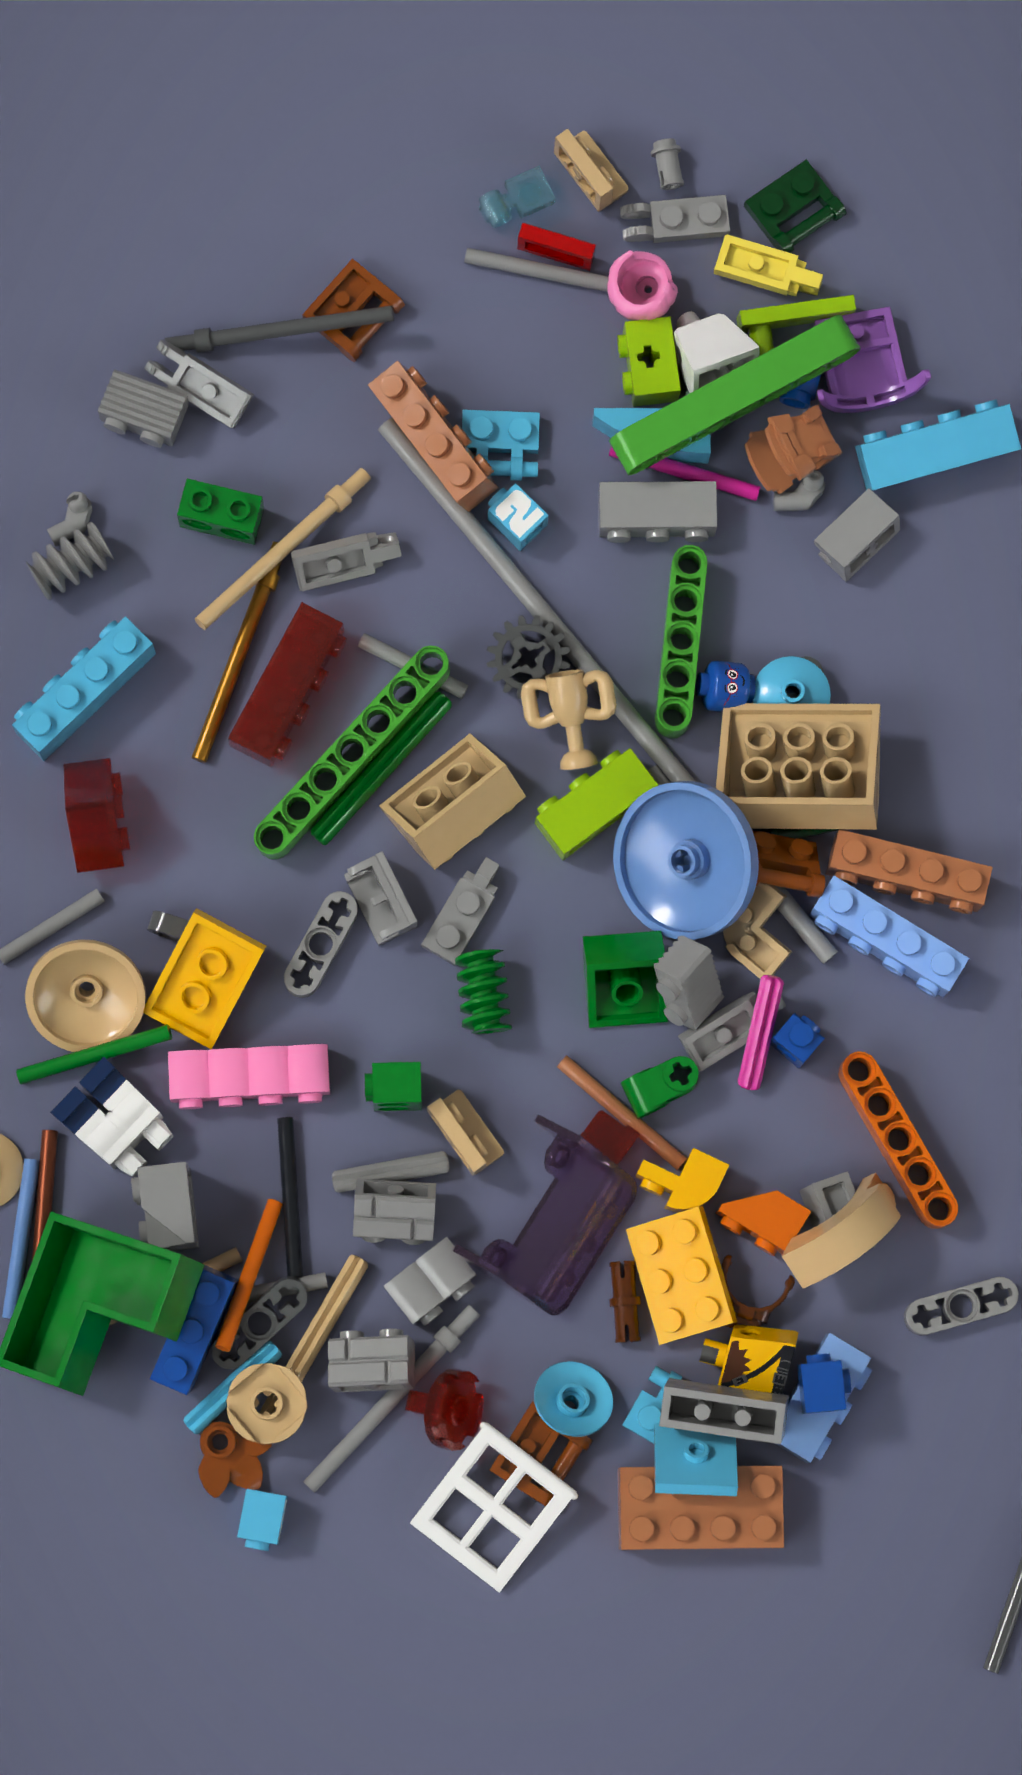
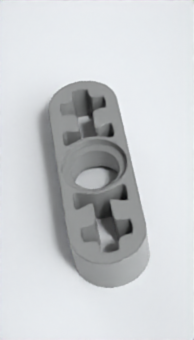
M342 891L333 892L322 903L284 973L285 986L293 996L298 998L309 997L320 986L357 919V903L350 894ZM341 901L347 902V911L350 912V915L348 917H339L335 928L342 930L340 935H337L329 927L319 925L321 920H324L328 925L332 920L333 910L329 908L332 903L339 905ZM317 934H325L333 942L332 949L325 955H316L310 950V940ZM302 954H305L311 961L323 964V966L318 970L313 965L308 975L309 979L313 981L310 986L303 984L298 989L294 987L295 979L291 976L294 972L299 974L303 972L307 962L300 960Z
M995 1277L921 1298L907 1306L904 1312V1322L909 1331L923 1336L999 1315L1014 1308L1018 1301V1289L1010 1279ZM995 1284H998L1001 1290H1008L1009 1297L1004 1299L1005 1306L1000 1307L998 1301L983 1304L987 1312L980 1313V1301L973 1291L974 1289H980V1297L993 1293ZM956 1295H965L972 1303V1311L965 1318L956 1317L951 1312L950 1302ZM942 1299V1311L949 1321L947 1324H942V1316L930 1319L928 1321V1328H923L921 1323H914L912 1316L918 1313V1306H922L924 1311H932L939 1308L935 1301Z

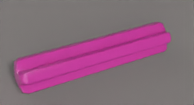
M763 975L760 980L738 1077V1085L747 1090H758L763 1078L784 981L774 975Z

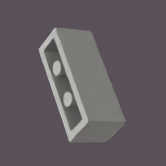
M716 481L600 482L598 489L599 537H607L609 542L614 543L628 542L631 540V537H646V540L649 542L669 541V537H685V540L688 542L707 541L708 537L715 536L717 529Z
M669 1378L664 1386L659 1426L781 1444L785 1435L789 1396Z

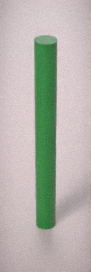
M166 1024L17 1069V1077L22 1085L98 1062L103 1057L108 1059L172 1040V1033L169 1025Z

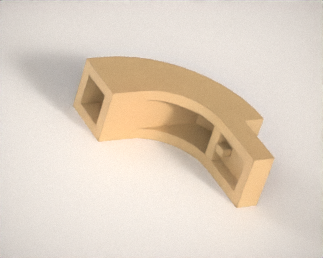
M873 1173L862 1179L852 1199L839 1212L818 1226L791 1238L782 1254V1258L803 1289L827 1278L855 1261L876 1245L895 1226L901 1215L896 1209L893 1191L886 1183H882L876 1173Z

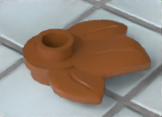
M214 1422L208 1425L200 1437V1447L204 1457L198 1469L199 1478L205 1490L212 1497L218 1498L224 1492L229 1482L245 1489H260L263 1480V1470L257 1456L268 1451L272 1443L264 1445L247 1440L231 1424L226 1422ZM218 1434H223L228 1439V1445L223 1450H217L213 1446V1439Z

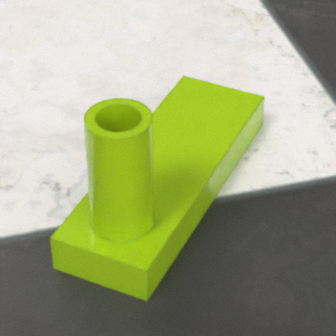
M854 295L741 310L736 318L737 326L744 333L748 332L749 337L760 347V356L774 348L771 329L811 324L815 320L855 313Z

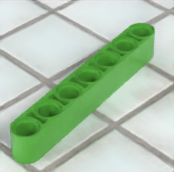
M841 315L833 316L624 428L611 437L609 443L627 474L634 475L847 361L857 354L861 348Z
M433 645L421 648L255 829L254 842L263 856L268 859H279L288 854L443 685L450 674L448 656L443 649ZM427 658H438L443 663L442 669L437 674L429 675L421 670V665ZM403 686H410L416 691L414 700L407 704L400 703L395 699V693ZM376 715H384L389 718L390 724L384 732L376 733L368 728L371 718ZM352 743L358 744L363 748L361 758L354 762L346 761L342 757L343 749ZM325 772L332 773L337 777L335 786L327 791L320 790L315 785L318 776ZM298 801H304L310 805L309 814L301 820H295L289 815L290 807ZM271 830H278L283 833V842L275 849H268L263 846V837Z

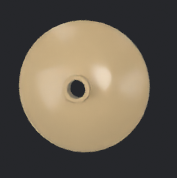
M73 940L50 949L32 968L25 991L27 1012L37 1031L52 1044L71 1052L130 1036L140 1023L146 999L142 976L133 961L112 945L96 940ZM84 982H90L94 985V989L86 991L80 985Z

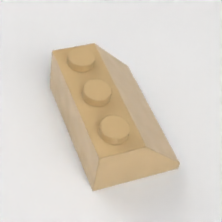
M468 734L380 804L379 807L413 849L435 870L443 863L449 861L455 853L470 841L479 837L485 829L500 817L510 812L526 795L507 765L473 735Z

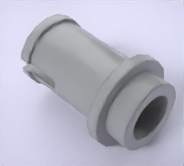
M672 138L654 142L651 157L656 158L660 189L672 190L683 186L684 180L678 157L681 147L676 145L675 139Z

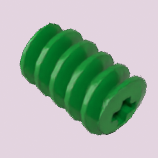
M476 950L455 958V965L467 968L457 973V981L468 984L458 990V994L462 998L470 999L460 1005V1012L472 1015L462 1020V1027L472 1030L473 1032L471 1033L473 1034L498 1033L512 1029V1025L500 1022V1018L510 1014V1009L498 1006L499 1002L509 998L508 993L497 991V987L506 983L507 978L495 975V971L505 967V962L493 959L494 955L504 950Z

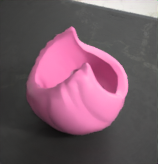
M629 250L618 257L609 269L608 297L615 306L616 311L624 318L632 321L660 318L674 304L678 287L673 283L671 271L661 257L649 252H633ZM647 288H652L650 293H646Z

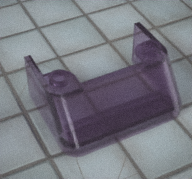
M538 1114L534 1121L555 1137L547 1148L544 1159L545 1169L554 1177V1180L514 1244L504 1239L494 1240L484 1249L481 1257L458 1244L453 1251L486 1276L542 1311L555 1316L568 1308L631 1207L637 1194V1183L633 1177L582 1136Z

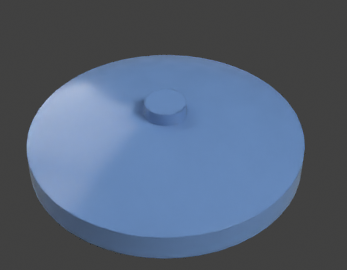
M677 781L656 786L643 793L630 805L617 829L613 849V863L619 890L629 909L651 930L662 931L663 936L672 939H678V936H685L692 940L705 938L727 929L746 910L754 894L758 879L759 858L757 844L750 824L743 812L721 791L707 784L694 781Z

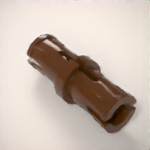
M624 1261V1278H622L621 1262L609 1263L613 1298L609 1299L610 1307H614L615 1343H627L625 1328L627 1325L629 1326L630 1342L641 1341L637 1305H641V1297L636 1296L635 1261Z

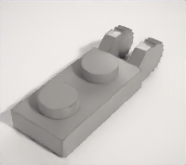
M726 195L651 201L650 204H627L620 208L621 218L624 219L651 218V227L646 225L633 226L623 230V240L626 242L653 240V243L725 237V235L730 234Z
M160 340L156 347L157 350L180 365L174 374L162 364L149 360L145 366L146 371L167 384L168 389L187 395L190 403L230 428L236 427L254 394L190 353L186 354L170 342Z

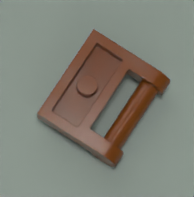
M352 258L302 316L303 318L362 310L373 296L381 300L382 303L379 307L392 306L395 314L400 312L405 303L397 294ZM385 322L362 325L350 339L342 333L345 328L320 331L319 333L334 344L349 360L355 362L363 353L361 350L363 346Z
M752 830L759 858L756 886L762 883L805 891L806 895L820 898L825 888V876L820 871L816 842Z
M532 1401L509 1439L539 1463H542L561 1433L550 1428L541 1419L536 1410L535 1403ZM561 1434L570 1441L551 1469V1472L564 1481L582 1450L587 1451L593 1440L588 1436L571 1437ZM499 1454L489 1471L507 1481L517 1466ZM525 1474L516 1488L546 1506L554 1495L543 1486L539 1488L531 1483L532 1478Z

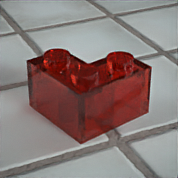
M111 758L63 764L65 810L77 873L124 867V851L131 850L128 827H120L119 818H125L121 773H113Z

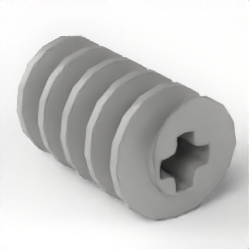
M93 522L87 523V537L80 530L76 529L73 531L74 544L67 538L61 537L60 551L51 544L46 545L47 558H44L35 551L32 553L33 565L31 566L26 562L40 590L48 600L52 599L51 586L53 585L62 593L66 592V578L76 586L79 585V571L85 573L89 578L94 577L92 567L94 563L103 571L107 570L106 557L110 556L113 559V556Z

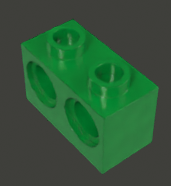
M187 478L177 513L178 522L182 528L255 545L264 512L263 497Z
M421 1062L372 1063V1073H365L366 1102H373L374 1112L422 1110Z

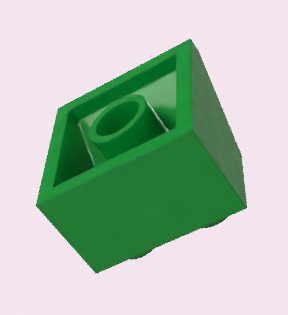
M662 931L583 936L584 977L589 1028L668 1022L664 1014L666 1006L663 996L656 988L658 979L654 969V963H659L658 958L664 957L663 953H665Z

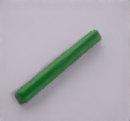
M439 691L435 692L311 829V835L319 843L327 845L451 709L452 702L448 697Z

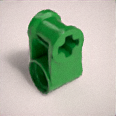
M677 1056L653 1068L636 1073L620 1084L639 1119L662 1109L670 1102L690 1093L697 1084L699 1071L693 1060L685 1056ZM679 1066L682 1071L689 1069L691 1073L687 1076L686 1085H682L679 1080L671 1081L670 1078L674 1076V1067Z

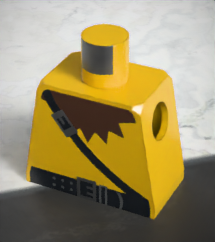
M739 1324L734 1325L729 1344L705 1338L699 1362L722 1368L718 1382L720 1386L783 1394L799 1332Z

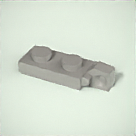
M376 532L363 533L290 551L300 591L375 574V569L383 566V561L402 556L399 540L395 532L376 535Z
M486 857L476 874L467 870L446 901L424 938L421 947L455 966V958L463 954L495 900L494 895L498 887L492 885L491 882L499 870L498 863Z
M754 991L746 994V996H741L707 1017L696 1030L690 1028L678 1035L689 1058L697 1065L699 1072L746 1044L757 998ZM782 997L780 999L778 1011L786 1007V1004L783 1001Z

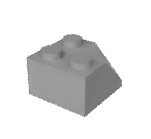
M186 1162L137 1167L138 1177L131 1178L134 1202L137 1205H141L145 1211V1221H139L140 1241L170 1251L199 1248L192 1175L189 1165Z

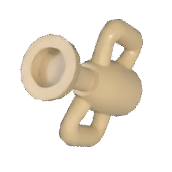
M574 669L548 674L545 676V679H530L523 684L520 695L524 718L528 725L536 729H544L560 723L566 729L569 752L563 755L560 761V769L573 770L598 764L597 756L591 750L584 749L580 724H583L585 719L606 720L615 713L617 704L613 680L609 674L601 670H592L584 674L583 670ZM594 682L598 684L601 709L587 706L588 695L586 687ZM536 690L548 693L552 712L544 717H540Z

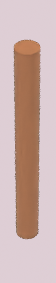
M566 1055L558 1064L557 1068L676 1170L687 1160L682 1153L641 1118L638 1119L633 1111L569 1056Z

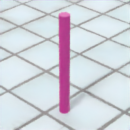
M611 446L609 456L619 459ZM665 458L648 467L692 482L716 481L717 490L753 501L757 500L760 486L670 458Z

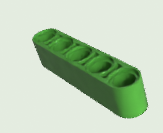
M684 545L674 553L669 575L655 727L662 736L670 739L678 738L685 734L688 730L693 711L707 573V556L702 549L694 545ZM684 559H691L697 563L699 570L693 574H687L679 568L678 563ZM679 597H689L693 600L695 608L684 612L676 607L674 601ZM676 634L686 635L691 641V646L683 650L677 649L672 645L671 638ZM672 672H680L686 676L688 683L683 687L676 688L668 683L667 676ZM668 710L679 711L684 718L683 723L678 726L667 724L663 719L664 712Z

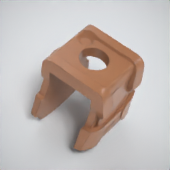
M819 405L809 408L798 416L790 417L789 414L768 417L769 424L765 430L750 432V438L744 444L752 469L767 491H777L778 494L783 493L794 485L792 480L795 478L799 481L814 470H820L843 453L839 444L835 442L822 416Z

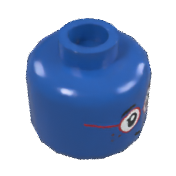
M712 661L707 665L704 673L699 672L697 675L695 692L697 696H701L702 703L707 710L723 712V708L752 703L755 696V676L750 674L748 668L742 663Z

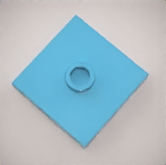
M655 1423V1493L737 1496L738 1474L735 1437L659 1426L660 1423Z

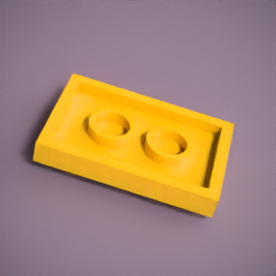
M196 908L150 994L143 1013L164 1025L168 1024L175 1031L212 1050L267 946Z
M703 1206L626 1229L659 1345L737 1322Z

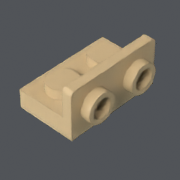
M566 129L555 137L554 154L598 212L628 192V185L586 131L573 136L569 129Z
M456 1090L445 1099L439 1098L427 1106V1112L472 1176L503 1156L504 1150L461 1090Z

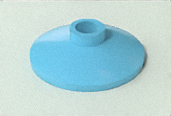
M794 656L782 657L770 662L759 672L756 677L753 703L830 704V686L822 670L811 661ZM788 686H796L800 691V695L797 698H790L787 696L785 689Z
M567 1361L554 1364L541 1374L534 1389V1403L539 1416L550 1428L566 1436L583 1437L599 1431L607 1423L613 1409V1395L605 1378L594 1368L583 1363ZM564 1402H573L576 1409L569 1408Z

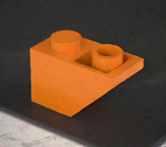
M776 1190L723 1203L715 1214L722 1217L720 1224L739 1236L742 1231H745L756 1238L754 1243L756 1247L771 1256H775L777 1251L783 1254L791 1238L798 1235L811 1211Z

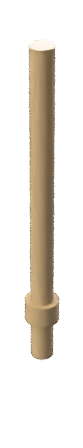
M360 468L341 486L335 485L325 494V501L195 618L198 626L206 630L336 511L340 513L352 502L351 497L371 480L370 475L363 468Z

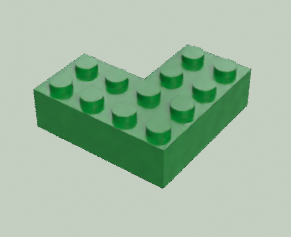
M50 1212L0 1347V1367L83 1396L111 1319L177 1342L205 1264L182 1254Z

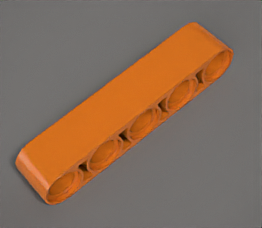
M857 1051L851 1053L839 1067L838 1076L842 1086L920 1221L931 1229H940L949 1225L958 1214L956 1198L876 1060L866 1052ZM851 1062H861L867 1067L868 1077L866 1080L856 1081L850 1077L848 1066ZM880 1096L884 1098L888 1105L886 1115L877 1116L869 1110L868 1100L870 1097ZM899 1130L906 1135L908 1145L905 1150H895L889 1145L888 1135L890 1131ZM920 1165L924 1167L928 1174L925 1185H916L911 1182L908 1176L910 1166ZM938 1199L946 1204L948 1214L944 1220H936L929 1214L928 1205L931 1200Z

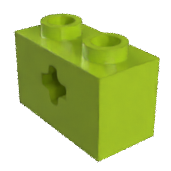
M671 316L652 320L625 321L623 335H617L619 358H626L628 368L627 372H622L624 395H631L633 407L675 402L679 399L681 389ZM649 356L650 362L654 363L653 367L646 368V363L642 361L643 357Z

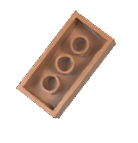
M737 1466V1496L655 1493V1467H619V1549L784 1548L782 1466Z

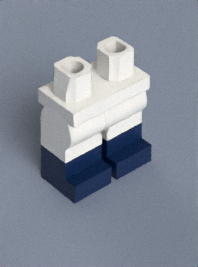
M103 1057L79 1083L109 1112L105 1115L75 1086L50 1113L113 1169L118 1167L124 1173L135 1178L138 1175L137 1167H144L148 1162L134 1148L146 1138L160 1151L173 1138V1134L162 1121L164 1118L162 1114Z

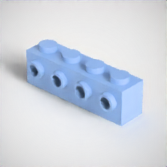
M834 875L809 914L810 917L815 919L814 923L819 928L832 935L835 932L849 940L848 944L853 949L864 955L869 953L883 961L882 965L887 970L898 976L905 974L917 982L915 985L920 990L933 997L939 995L944 998L969 960L967 956Z

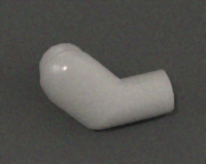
M814 470L802 480L794 491H787L781 494L774 492V511H805L810 509L824 493L825 482L823 474Z
M73 492L67 497L66 503L68 508L65 520L47 529L55 547L60 545L61 537H65L68 540L74 538V530L78 529L82 533L86 531L87 523H89L92 513V505L83 492Z

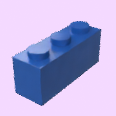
M204 1266L178 1340L176 1342L166 1339L150 1380L185 1395H188L193 1390L239 1279L209 1266Z

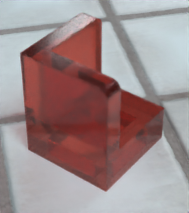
M600 1110L586 1129L582 1131L577 1142L613 1169H616L636 1142L640 1133L628 1124L624 1127L610 1115Z

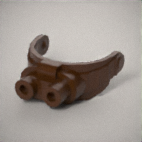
M728 1254L724 1256L721 1268L737 1322L726 1325V1327L733 1329L734 1325L737 1324L761 1327L762 1323L767 1324L771 1312L784 1302L789 1291L793 1289L795 1278L789 1275L785 1281L782 1295L774 1304L762 1308L748 1307L737 1301L729 1290L727 1272L732 1263V1255Z

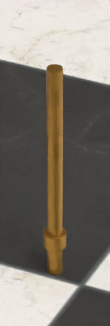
M273 541L270 550H271L278 542ZM282 561L255 584L254 593L191 758L196 761L207 762L270 592H275L280 576L277 573Z

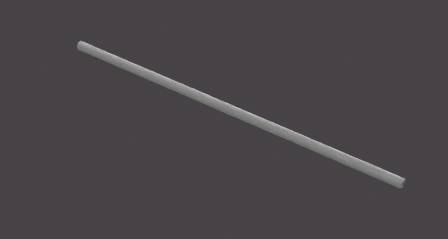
M390 418L384 422L378 429L380 434L533 617L535 615L540 616V625L542 627H545L552 621L554 627L551 633L554 636L559 633L565 634V637L559 644L560 647H570L571 652L565 655L576 669L583 670L584 674L592 670L603 671L471 511L468 512L454 500L394 419ZM597 682L591 683V687L599 695ZM613 683L617 704L614 714L671 782H696ZM775 886L787 896L777 910L818 959L825 964L838 951L786 888Z

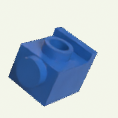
M794 1013L772 1038L770 1045L797 1068H800L825 1038L819 1034L821 1029L811 1019L804 1015L800 1018Z

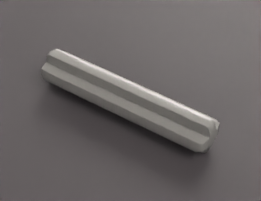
M440 1151L337 1170L332 1173V1181L335 1192L340 1193L355 1190L356 1179L406 1181L444 1174L449 1171L450 1167L446 1152Z

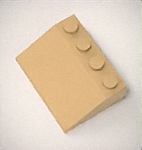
M745 703L736 707L723 708L716 789L728 796L739 807L748 820L751 829L877 830L880 779V704Z

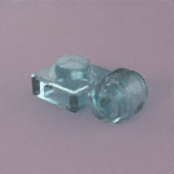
M539 165L505 180L504 186L508 194H501L497 189L479 198L481 205L478 209L485 223H490L492 228H497L513 218L510 213L512 208H516L522 219L555 204L556 197Z

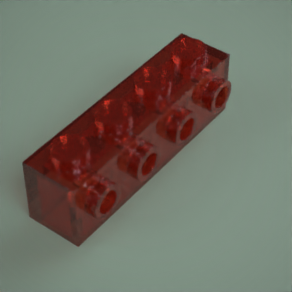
M301 602L228 737L230 747L269 767H272L276 758L281 761L284 759L292 743L288 736L293 726L297 725L300 727L303 724L311 707L306 704L313 690L319 692L328 677L329 672L324 670L331 656L337 659L345 646L347 638L343 636L344 624Z

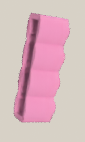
M328 1044L168 1052L171 1103H179V1109L203 1108V1101H219V1107L243 1106V1099H258L259 1105L265 1106L283 1104V1097H298V1103L303 1104L322 1102L323 1095H330Z

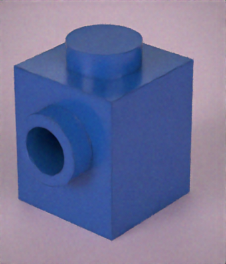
M830 1353L806 1356L807 1363L797 1365L802 1414L846 1410L845 1393H851L849 1369H842L841 1360L831 1361Z

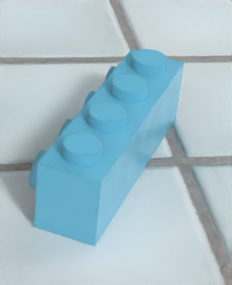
M997 399L974 405L976 413L961 416L959 409L937 415L939 423L924 427L923 420L901 425L902 433L887 437L886 430L864 435L865 443L856 445L855 449L866 490L868 488L871 491L1021 450L1010 404L998 406Z
M126 616L119 623L116 620L109 623L99 635L101 640L91 650L88 647L82 649L72 659L71 665L73 667L62 677L59 674L54 676L44 686L42 691L45 694L34 704L31 701L27 702L15 714L14 718L16 721L12 726L16 734L43 761L58 749L156 655L153 643Z

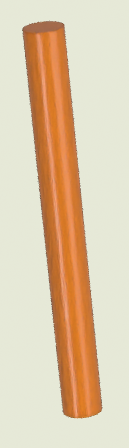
M267 1200L215 1347L219 1350L230 1352L283 1206L277 1200Z

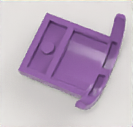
M889 306L841 315L861 349L847 361L824 372L829 393L820 389L817 390L820 404L832 412L857 413L871 411L897 404L915 395L929 382L931 374L926 369L907 380ZM829 318L815 320L814 326L824 322Z

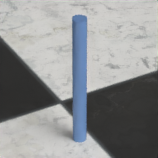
M24 1159L2 1318L11 1319L23 1287L40 1160Z

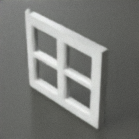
M481 1422L479 1433L417 1512L410 1524L500 1593L570 1500H576L578 1494L576 1490L488 1422ZM489 1445L517 1466L495 1497L466 1475ZM525 1474L529 1475L554 1495L532 1525L503 1504ZM455 1489L484 1510L462 1540L433 1519ZM492 1517L520 1538L498 1568L470 1548V1545Z

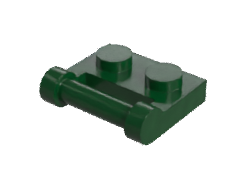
M807 159L744 202L745 209L775 249L788 253L794 250V245L832 219L837 221L846 215V209L842 202L832 194ZM819 201L823 206L822 209L788 232L784 233L779 229L781 225L815 202Z

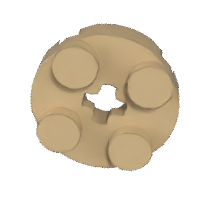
M273 1363L254 1364L241 1371L232 1381L226 1400L227 1414L233 1428L245 1439L264 1445L279 1443L291 1437L302 1425L308 1408L306 1391L300 1379L290 1369ZM264 1393L266 1396H270L274 1393L277 1396L278 1400L274 1403L277 1410L273 1414L267 1411L260 1414L257 1411L256 1407L260 1404L257 1399L259 1394Z

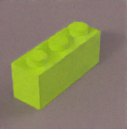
M631 748L622 754L619 750L614 751L600 762L601 770L591 777L588 773H584L568 786L571 791L564 797L558 799L556 796H553L537 808L540 814L535 818V825L562 861L620 820L639 796L659 786Z

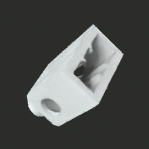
M690 311L681 315L677 320V329L674 331L677 367L689 393L759 356L760 347L724 314L718 313L700 320L695 312Z

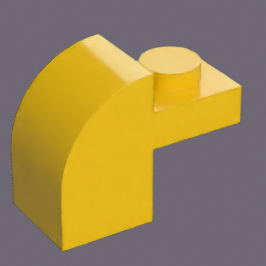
M693 1148L679 1176L643 1159L635 1178L642 1180L640 1187L650 1193L662 1196L665 1191L670 1194L664 1209L682 1212L703 1206L714 1196L726 1174L729 1164Z

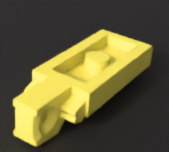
M725 235L714 268L715 275L786 296L787 294L797 296L798 291L817 296L823 279V274L805 269L807 263L799 260L798 255L731 235Z

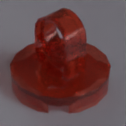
M461 1369L445 1370L436 1378L429 1393L409 1390L405 1410L424 1414L426 1434L430 1442L440 1449L450 1451L461 1450L465 1447L462 1444L467 1436L474 1437L478 1431L483 1414L484 1398L483 1394L476 1393L474 1383L479 1382V1380L470 1371Z

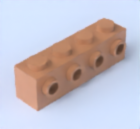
M397 360L370 382L368 386L454 500L470 512L499 488L489 476L494 470L480 453L476 457L467 447L472 441L458 424L454 427L451 426L445 418L449 411L436 395L430 398L423 387L427 382L414 366L407 369Z
M839 829L833 840L825 875H834L851 886L861 883L873 886L872 890L878 893L895 895L898 892L910 895V899L918 903L933 905L934 902L949 905V909L952 911L972 914V911L978 912L985 903L993 867Z

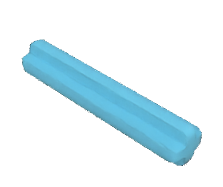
M267 1341L184 1417L185 1425L194 1434H199L227 1408L228 1391L234 1378L241 1371L254 1364H275L282 1356L277 1346L272 1341Z

